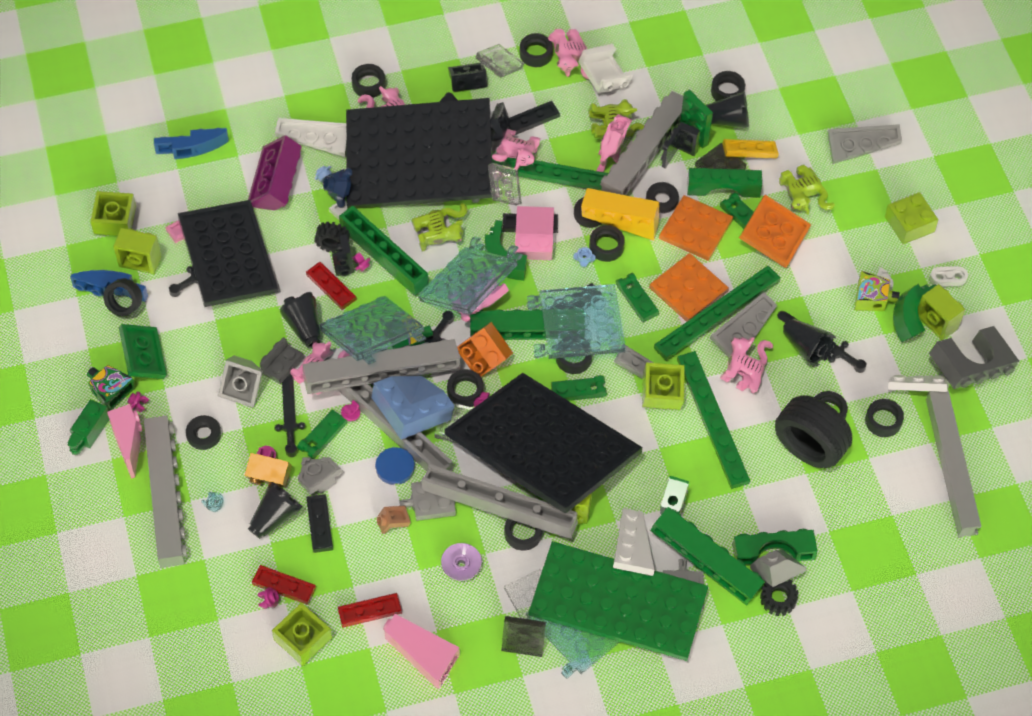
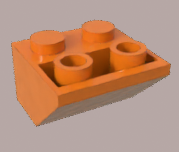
M492 322L457 346L459 354L468 367L480 376H483L513 354V351Z

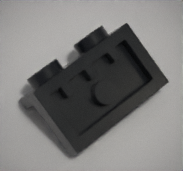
M483 62L448 67L453 92L487 87V74Z
M504 102L497 103L490 119L493 141L501 140L505 136L510 123Z
M347 234L339 236L341 242L337 244L339 252L332 253L336 276H347L355 273Z

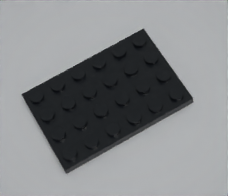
M250 200L178 213L179 224L204 307L278 293V286Z

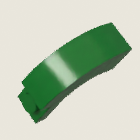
M495 220L494 227L490 228V235L485 234V255L487 261L502 276L524 281L527 255L514 254L503 248L500 243L503 221Z
M918 283L902 293L896 301L893 321L901 342L926 331L918 315V306L922 296L937 286L936 284L930 287L927 284L920 287Z

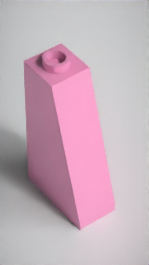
M394 614L393 618L388 619L384 625L385 639L434 687L439 689L460 656L459 647Z

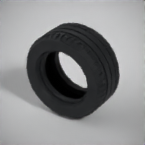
M801 395L792 398L775 420L776 435L785 448L798 459L813 467L826 469L835 466L852 444V431L844 417L829 404L812 396Z

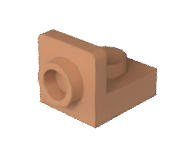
M405 506L384 507L377 516V525L380 527L382 534H386L390 528L408 527L411 523Z

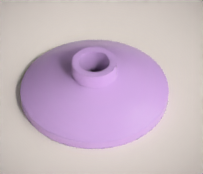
M466 543L451 545L444 551L441 558V566L444 573L451 579L458 581L473 578L479 572L482 564L479 551ZM464 563L465 566L459 567L458 564Z

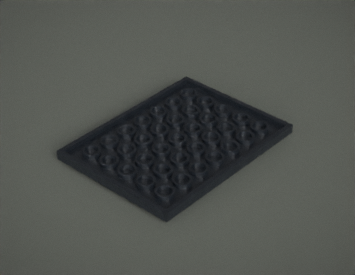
M490 98L346 110V169L350 168L353 171L350 176L351 187L347 196V208H350L352 205L358 209L494 198Z
M523 372L445 428L444 434L565 514L639 456L643 448Z

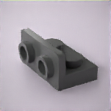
M283 337L261 359L260 367L265 376L281 384L291 373V369H295L304 359V354L288 345L287 339Z

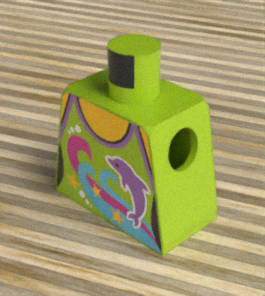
M861 271L854 310L885 311L887 302L896 303L900 292L889 290V279Z

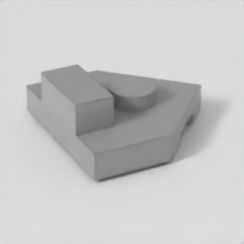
M303 457L298 481L310 495L315 491L321 494L336 483L335 477L341 474L342 470L330 457H321V459Z

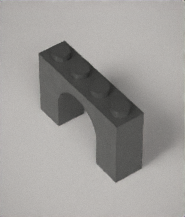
M995 326L979 330L972 340L983 356L985 364L969 360L952 338L937 341L929 352L953 389L965 388L973 383L979 384L984 380L995 379L1000 375H1009L1015 371V366L1019 362V359Z

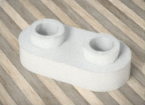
M960 266L936 267L930 275L931 283L933 285L939 284L942 287L962 286L968 279L967 270Z

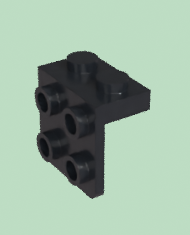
M680 122L678 127H674L670 139L666 140L662 146V150H664L661 156L662 167L666 169L678 149L695 156L698 152L700 130L683 122Z

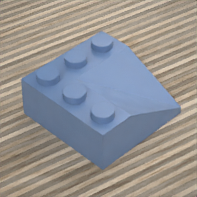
M391 376L375 382L371 398L401 440L447 422L452 418L454 409L452 401L442 389L423 376Z

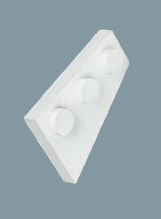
M894 375L888 381V390L947 392L950 383L944 375L910 377Z

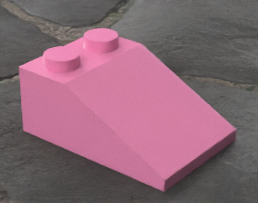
M517 206L515 254L527 255L528 260H552L554 207Z
M130 404L108 411L107 414L132 479L135 478L142 427L137 411H132Z

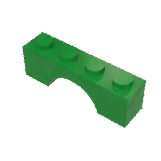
M689 168L687 195L706 196L712 190L728 188L737 191L741 197L760 198L762 170Z
M804 528L790 532L786 530H781L777 533L760 532L754 535L743 533L734 536L732 543L734 558L740 559L746 566L753 564L763 552L769 549L784 550L797 561L815 560L818 552L814 530Z

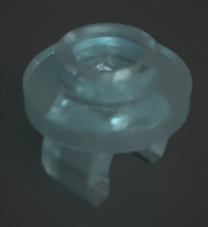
M209 492L207 500H202L201 502L209 511L217 512L223 505V496L218 492Z

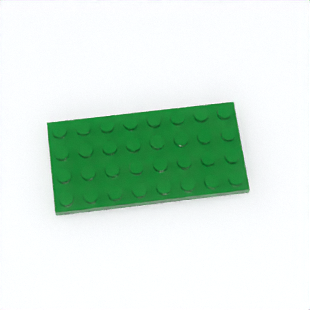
M554 541L551 542L528 612L529 616L684 661L688 660L708 585L655 570L652 576L613 568V558Z

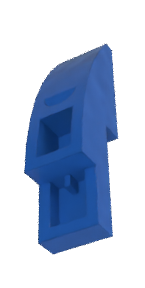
M227 128L190 130V136L154 138L156 154H173L174 159L202 155L229 142Z
M108 270L83 271L71 274L70 276L75 289L91 292L96 296H104L107 286L117 279L126 278L133 281L131 274ZM136 283L141 290L142 301L146 302L148 298L146 286ZM117 287L114 290L115 295L131 298L129 292L124 288Z

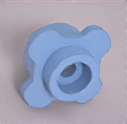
M323 166L316 171L315 179L323 182L325 176L332 174L330 170L332 167Z
M587 247L580 248L573 255V258L578 260L582 267H586L589 262L595 261L596 258Z

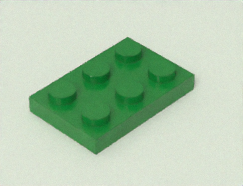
M689 89L684 92L680 122L700 130L698 145L703 149L708 146L713 112Z
M121 324L119 332L128 376L164 379L167 373L157 327Z

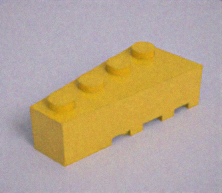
M587 188L581 205L582 217L611 225L620 230L654 241L659 225L658 201Z

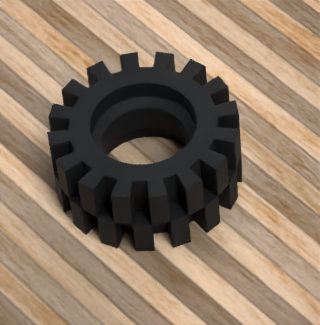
M323 222L317 227L314 242L317 247L321 246L320 249H326V252L330 250L332 253H335L336 251L339 252L337 246L338 243H341L339 236L347 234L349 242L350 233L349 230H346L345 226L341 227V224L335 225V222H332V224L326 222L325 224Z
M790 579L788 582H782L774 587L765 582L760 595L761 605H764L765 611L769 609V614L771 615L773 612H776V616H779L780 613L783 616L787 612L791 613L798 600L799 592L796 590V584L792 585L793 581ZM775 590L783 591L786 593L787 599L784 602L775 601L772 598V592Z

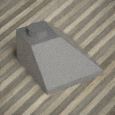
M235 355L228 358L225 362L218 396L254 408L263 370L250 360Z
M784 550L769 552L750 565V569L757 572L772 587L807 571L804 565Z

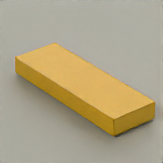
M724 139L722 143L726 157L778 158L779 155L775 141Z

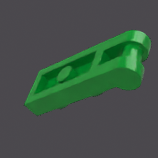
M735 192L729 196V199H724L720 202V207L728 215L733 216V220L744 229L754 211Z
M633 272L628 274L626 278H620L615 281L618 289L642 323L659 315V310L639 284Z
M602 375L595 376L594 378L551 382L552 391L568 401L602 398L607 395V390L604 387L605 378Z
M332 409L307 437L298 443L297 449L302 452L305 451L311 459H315L346 426L347 420Z

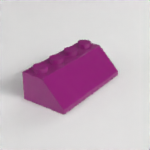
M287 135L262 147L248 197L253 208L275 211L286 206L288 203V196L293 186L292 181L297 171L296 166L301 156L302 146Z

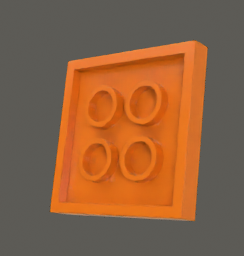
M683 195L659 234V239L709 261L731 225L733 216Z
M764 195L739 238L786 268L811 224L767 195Z
M691 253L687 254L649 284V288L686 322L729 291V287Z

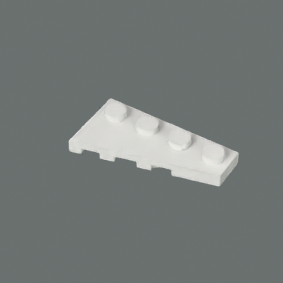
M278 118L275 131L276 137L281 138L287 135L299 144L345 157L346 123Z
M623 508L613 568L653 576L654 565L643 512Z

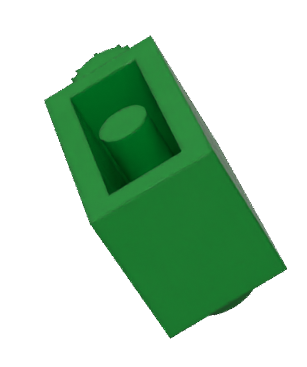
M91 399L70 428L71 436L67 445L70 447L72 455L81 453L84 447H92L109 421L107 406Z

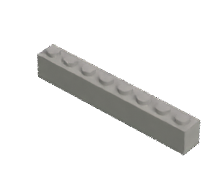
M671 91L668 96L663 98L661 106L656 107L652 118L646 120L644 128L637 132L634 141H630L626 152L621 153L617 164H613L609 174L602 178L600 183L602 186L601 191L627 195L662 148L664 142L668 140L673 128L680 124L683 103L682 95Z
M445 339L439 342L404 346L403 348L386 349L379 352H367L355 356L349 355L338 359L331 358L320 362H309L303 364V379L307 394L371 384L391 376H418L459 369L460 356L455 339Z
M168 416L144 419L158 562L160 568L184 565V557H187L186 544L182 545V539H185L184 526H180V521H184L183 511L178 507V503H182L180 491L176 489V486H180L179 475L175 474L174 470L178 468L177 457H173V451H176L175 440H171V434H174L173 422L169 423Z

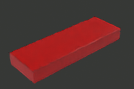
M318 262L306 271V276L341 310H344L357 300L356 296L323 263Z
M262 565L259 566L252 580V585L262 589L271 587L279 595L306 605L309 604L316 589L315 584Z
M397 593L337 607L342 628L394 616V614H402Z

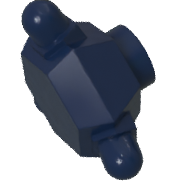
M350 168L325 176L323 180V189L328 191V194L336 201L339 208L345 206L344 199L349 195L351 187L350 176L353 173Z

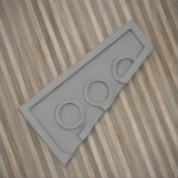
M900 124L828 129L827 132L832 165L895 146L902 142Z
M763 292L710 336V339L729 358L732 354L731 340L734 337H743L748 340L751 337L755 338L777 307V304Z

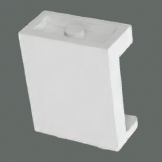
M613 44L583 50L578 61L598 93L609 92L619 88L623 89L629 85L633 76L631 73L624 74L614 59L613 54L616 48Z

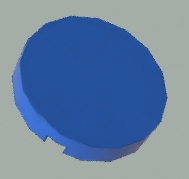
M392 447L385 449L379 454L376 459L375 469L377 476L383 482L390 485L402 484L412 477L415 462L407 450Z

